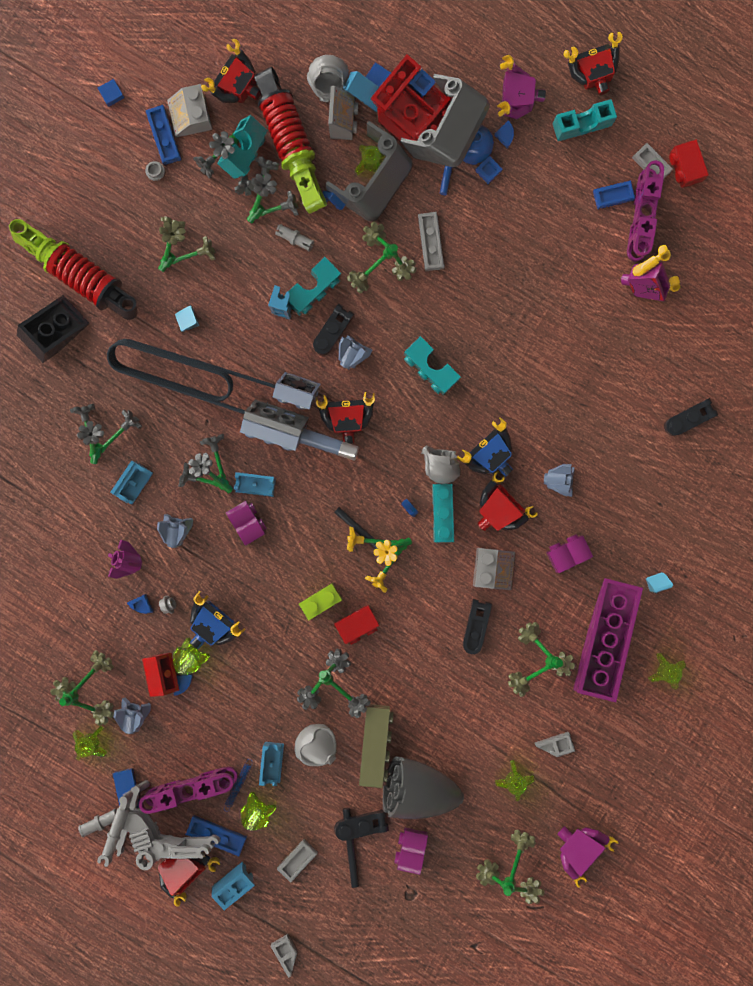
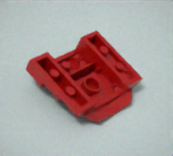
M408 54L405 55L371 97L372 102L377 107L378 122L398 141H401L402 138L417 141L425 130H437L452 100L451 97H447L435 86L423 98L409 86V83L420 71L421 66Z

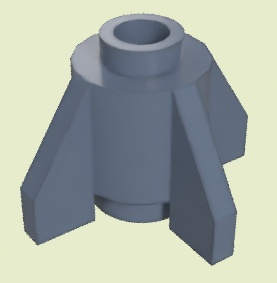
M349 335L346 338L342 337L339 342L338 359L341 361L340 365L349 370L350 368H355L359 363L367 359L373 350L363 346Z
M562 464L549 469L548 473L544 475V485H547L548 489H552L563 496L572 497L575 467H572V464Z
M164 514L163 521L157 524V530L163 542L171 548H177L179 545H182L193 526V519L187 518L182 520Z
M122 698V709L114 710L113 717L124 733L134 734L140 730L143 721L150 713L151 704H142L140 707L138 704L130 703L127 698Z

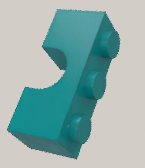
M612 99L593 104L589 110L580 114H576L575 110L557 114L553 121L557 141L611 127L617 118Z
M252 115L240 120L233 135L239 140L241 148L236 144L232 145L235 148L234 153L228 152L227 159H223L221 156L217 164L234 179L240 176L244 177L250 170L251 162L258 155V148L265 142L264 137L268 130Z
M326 257L311 269V275L317 281V286L314 289L306 290L297 283L288 291L290 294L288 305L299 316L302 313L306 315L313 308L312 304L316 300L321 301L327 295L325 291L330 287L333 289L340 282L341 273Z
M420 336L404 352V360L410 367L415 366L419 370L417 372L424 381L427 379L432 384L431 388L437 394L441 393L444 395L461 377L448 363L440 370L431 369L427 359L433 354L434 349Z
M433 484V542H454L453 484Z

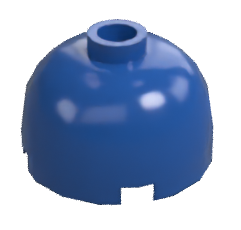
M484 125L480 126L463 160L465 163L476 165L491 156L494 146L493 135Z

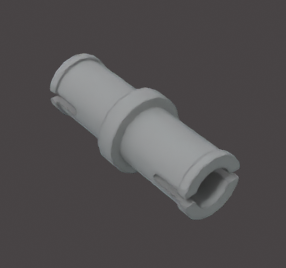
M279 224L277 227L279 231H276L275 235L290 241L291 245L296 244L308 252L311 251L313 247L311 244H314V240L301 235L298 230L293 231Z
M113 809L101 816L97 815L93 820L79 825L80 835L84 838L97 830H104L105 826L113 823L117 810Z

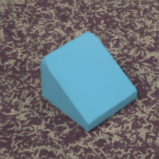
M188 306L175 314L181 332L199 326L192 306Z
M662 572L646 578L649 590L654 593L672 588L673 583L666 574Z

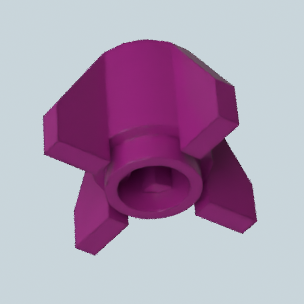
M120 540L118 549L121 551L108 554V557L112 558V566H115V568L111 567L108 577L115 579L134 574L142 566L141 557L128 541Z

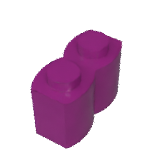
M247 501L226 512L245 546L265 535L264 530L267 529L263 520L257 519L255 515L257 510L253 503L248 504Z
M575 534L566 538V543L561 545L558 542L549 547L550 550L546 553L556 573H561L593 557L584 536L578 537Z
M406 827L404 833L400 832L398 844H401L400 852L396 851L394 863L397 864V870L421 874L428 832Z

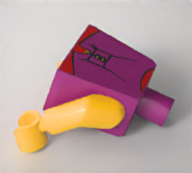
M660 246L657 256L653 255L646 261L635 264L630 274L622 275L621 284L630 286L636 297L665 301L669 290L676 292L680 289L679 277L673 276L668 280L662 262H659L660 260L668 261L671 254L667 246Z

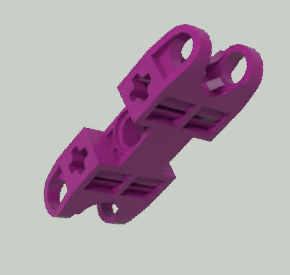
M657 160L651 161L638 177L634 205H636L633 224L630 226L627 256L633 262L642 260L644 256L651 252L657 224V219H655L657 203L661 198L664 178V166ZM657 165L660 169L659 174H656L650 166ZM641 209H647L649 211V216H645L642 213ZM632 249L634 250L636 255L640 256L639 258H635L632 256Z
M229 766L201 773L197 777L183 781L176 780L153 787L141 798L139 808L143 813L151 814L177 807L180 803L194 799L202 800L228 792L237 780L238 773L236 769ZM231 771L234 774V779L230 774L224 772ZM185 786L192 787L193 793H187L185 791ZM146 800L147 804L153 806V808L146 809L143 801Z

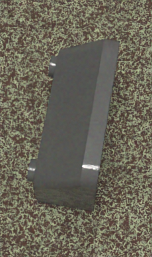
M434 74L433 78L446 96L451 97L452 100L437 130H425L417 141L402 138L400 142L413 158L456 167L464 160L490 108V103L483 94L461 79Z
M368 121L367 136L378 143V150L386 158L366 187L354 182L342 191L327 181L326 190L334 193L347 208L365 220L373 222L380 217L410 173L412 160L393 136Z

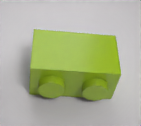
M331 583L300 602L299 606L307 619L311 620L342 601L343 598L334 583Z

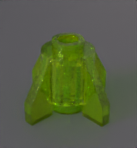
M360 145L359 150L362 153V160L355 169L356 175H359L365 169L368 171L375 170L376 172L381 164V159L385 156L380 153L376 146Z
M186 638L182 647H177L173 652V666L175 671L181 675H188L198 671L201 664L205 663L210 657L209 654L200 653L197 648L193 647L190 643V638Z
M657 653L656 656L661 664L658 667V674L656 673L648 677L649 681L663 680L670 683L674 690L678 689L679 681L682 678V671L686 666L685 662L680 661L673 664L668 662L661 653Z
M102 726L93 734L84 735L78 730L73 732L75 752L77 753L76 759L78 761L82 757L90 755L104 757L107 754L104 749L99 747V739L97 738L104 729Z
M512 760L510 761L512 772L508 773L505 779L495 780L496 786L507 788L514 795L515 801H520V795L535 780L534 776L523 777L520 772H517L515 762Z
M251 792L247 799V805H244L240 810L241 822L244 828L256 831L267 827L270 822L268 817L274 813L277 808L276 805L266 806L265 803L258 800L255 792Z

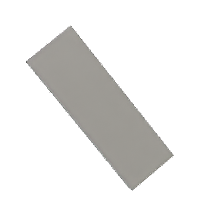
M437 212L418 214L425 271L444 269Z

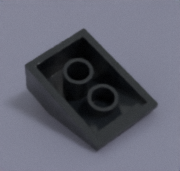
M62 295L20 323L17 328V336L44 363L60 352L89 325V322Z

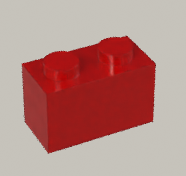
M697 139L677 145L670 152L669 160L671 165H674L676 171L675 178L677 183H680L681 188L703 182L709 175Z
M369 604L336 621L334 625L344 643L352 645L360 641V636L365 633L369 636L378 631L376 627L379 626V623Z
M171 652L142 659L150 697L164 696L179 691Z

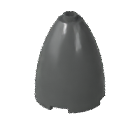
M394 757L387 769L390 775L387 778L386 786H383V810L389 814L388 817L398 819L430 818L450 812L463 803L464 794L461 788L435 768L402 757Z

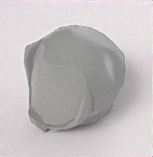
M323 55L315 58L310 64L309 72L307 73V81L315 95L320 98V101L323 102L330 101L331 86L343 89L349 77L347 64L341 58L334 55Z
M428 445L422 449L421 454H424L426 475L432 481L439 484H448L460 476L459 461H457L455 451L433 449Z
M312 724L305 727L295 740L294 750L296 757L308 766L331 765L336 759V739L333 731L325 724Z

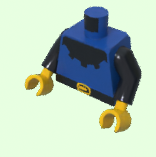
M499 417L501 420L499 425L494 421L492 422L493 427L497 431L494 429L471 452L462 450L465 453L463 458L457 456V459L473 472L485 475L488 473L492 474L498 469L506 477L513 470L506 462L512 456L511 438L506 428L507 424L501 417Z
M201 591L196 594L190 617V623L192 624L190 629L196 634L190 643L195 648L200 649L205 642L210 646L213 644L223 645L229 643L246 630L245 628L240 630L238 628L239 621L236 623L211 601H206L208 595L205 598H201Z

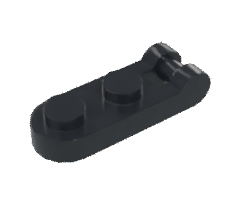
M340 304L335 307L333 313L314 339V350L320 355H326L332 350L355 315L351 311L348 312L343 309L344 307ZM339 315L344 318L342 323L336 320Z
M708 398L666 420L664 424L666 433L670 436L680 435L719 415L717 410L713 409L711 399ZM703 407H704V409H705V411H706V413H707V414L704 415V416H702V414H701V412H700V410H699V409H701V408H703Z
M472 600L463 638V648L469 654H477L481 651L492 603L486 602L484 604L480 603L479 600ZM477 610L483 611L482 617L476 615Z
M378 810L341 819L335 824L334 833L338 839L347 841L375 833L389 831V826L385 820L387 817L386 812ZM378 819V825L373 826L372 820Z

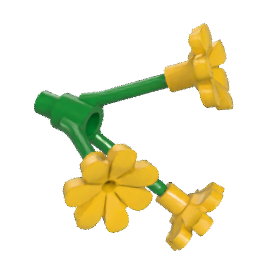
M349 527L350 536L347 537L349 542L347 550L349 552H353L356 544L376 543V547L379 548L374 549V555L379 556L376 561L379 564L385 561L386 567L382 572L380 571L377 577L366 576L365 579L372 582L374 587H379L382 592L386 593L387 588L383 582L387 576L386 573L402 551L412 544L409 537L399 540L367 539L363 536H357L354 532V527Z

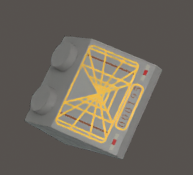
M201 84L181 88L167 100L176 138L212 130L206 98Z
M331 86L328 122L330 139L353 140V133H357V121H354V115H358V103H355V97L352 94L336 86Z
M477 548L473 586L511 590L515 552Z

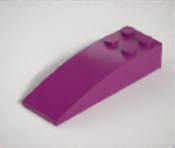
M604 578L587 632L573 690L577 693L616 703L643 591L642 587Z

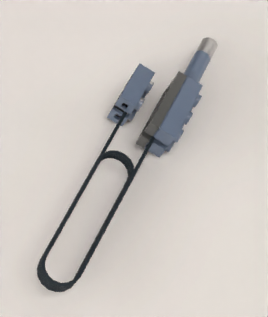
M131 339L118 340L107 351L109 365L119 373L244 414L240 433L245 434L249 438H258L267 444H276L289 451H296L301 443L353 461L356 459L359 450L358 446L306 429L309 420L307 416L256 399L247 410L220 402L228 398L233 391L234 383L229 374L275 388L273 398H276L281 403L294 404L299 409L311 408L315 398L318 396L320 383L284 372L281 379L275 385ZM118 345L127 346L220 375L227 381L228 392L225 396H214L124 366L117 360L115 349Z

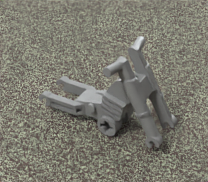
M145 780L131 788V791L125 792L119 799L120 806L117 808L110 832L107 833L108 838L102 855L98 857L97 862L101 863L105 860L104 866L107 867L112 862L114 851L117 850V856H120L124 852L123 845L128 832L130 833L129 838H131L130 841L133 843L134 852H139L136 857V864L142 870L150 869L161 858L202 859L205 853L209 854L215 844H218L221 840L217 835L180 838L160 834L159 827L156 825L157 822H153L148 814L136 808L140 793L150 785Z

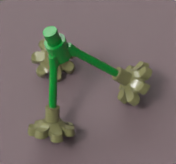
M161 217L164 227H160L159 232L163 235L162 241L167 242L164 256L160 260L161 264L158 267L160 271L165 272L167 267L170 268L172 264L196 255L202 256L206 254L211 260H216L214 255L216 251L211 247L212 241L207 236L203 237V247L196 249L197 251L175 257L170 252L171 246L176 245L177 241H184L186 222L171 220L169 217Z
M372 222L371 228L368 226L363 228V231L367 234L363 235L362 239L367 242L368 246L372 247L374 244L380 246L382 244L385 246V249L383 250V256L367 271L349 272L347 280L352 282L351 286L353 288L357 287L358 293L369 289L367 284L369 274L385 259H396L392 273L397 275L398 281H402L404 277L406 280H410L412 278L410 273H415L417 270L414 267L416 264L414 260H408L406 256L400 259L396 244H388L383 240L386 237V233L382 232L385 229L383 224L377 225L376 222Z
M537 622L526 624V629L521 627L519 633L522 635L518 637V640L524 644H528L531 641L537 644L547 655L546 665L529 676L522 677L521 672L509 674L508 677L511 680L508 681L509 687H514L513 692L515 694L519 693L520 697H524L526 692L530 690L528 685L530 680L543 672L552 669L553 671L557 670L556 674L558 677H562L563 673L569 677L572 675L570 669H576V664L571 663L574 660L573 655L570 654L566 657L564 651L559 653V657L552 655L540 642L538 635L541 633Z
M95 650L90 658L95 664L77 686L74 681L68 683L69 679L63 677L62 682L59 680L53 682L56 688L51 689L50 693L51 695H56L55 700L61 706L73 705L90 710L93 713V718L96 719L95 723L100 726L108 723L107 717L112 718L114 716V712L110 711L113 708V703L104 700L101 704H96V706L92 707L79 702V695L77 693L94 673H97L100 669L103 672H107L114 668L109 657L105 659L103 653L99 654Z
M515 830L514 834H511V840L517 845V854L510 877H506L504 881L498 878L500 873L497 871L499 866L495 862L491 864V861L486 859L484 861L485 866L482 864L478 865L477 869L480 873L476 874V879L481 880L480 884L486 886L488 883L494 885L497 882L503 888L506 896H510L513 892H520L521 897H526V903L532 904L534 902L538 904L540 902L538 896H544L545 893L543 889H539L541 881H534L533 877H529L527 882H521V887H516L514 879L521 854L528 847L533 848L536 844V839L534 836H529L526 832L521 834L519 830Z

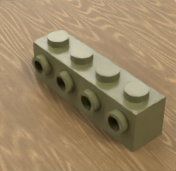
M374 704L367 706L359 786L383 788V782H387L388 770H384L385 762L389 763L390 751H386L387 743H391L392 731H388L389 723H393V712H390V706Z

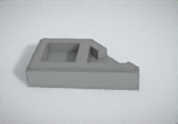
M569 732L535 742L536 747L555 757L575 752Z
M286 934L271 943V948L289 978L292 974L297 949L289 935Z

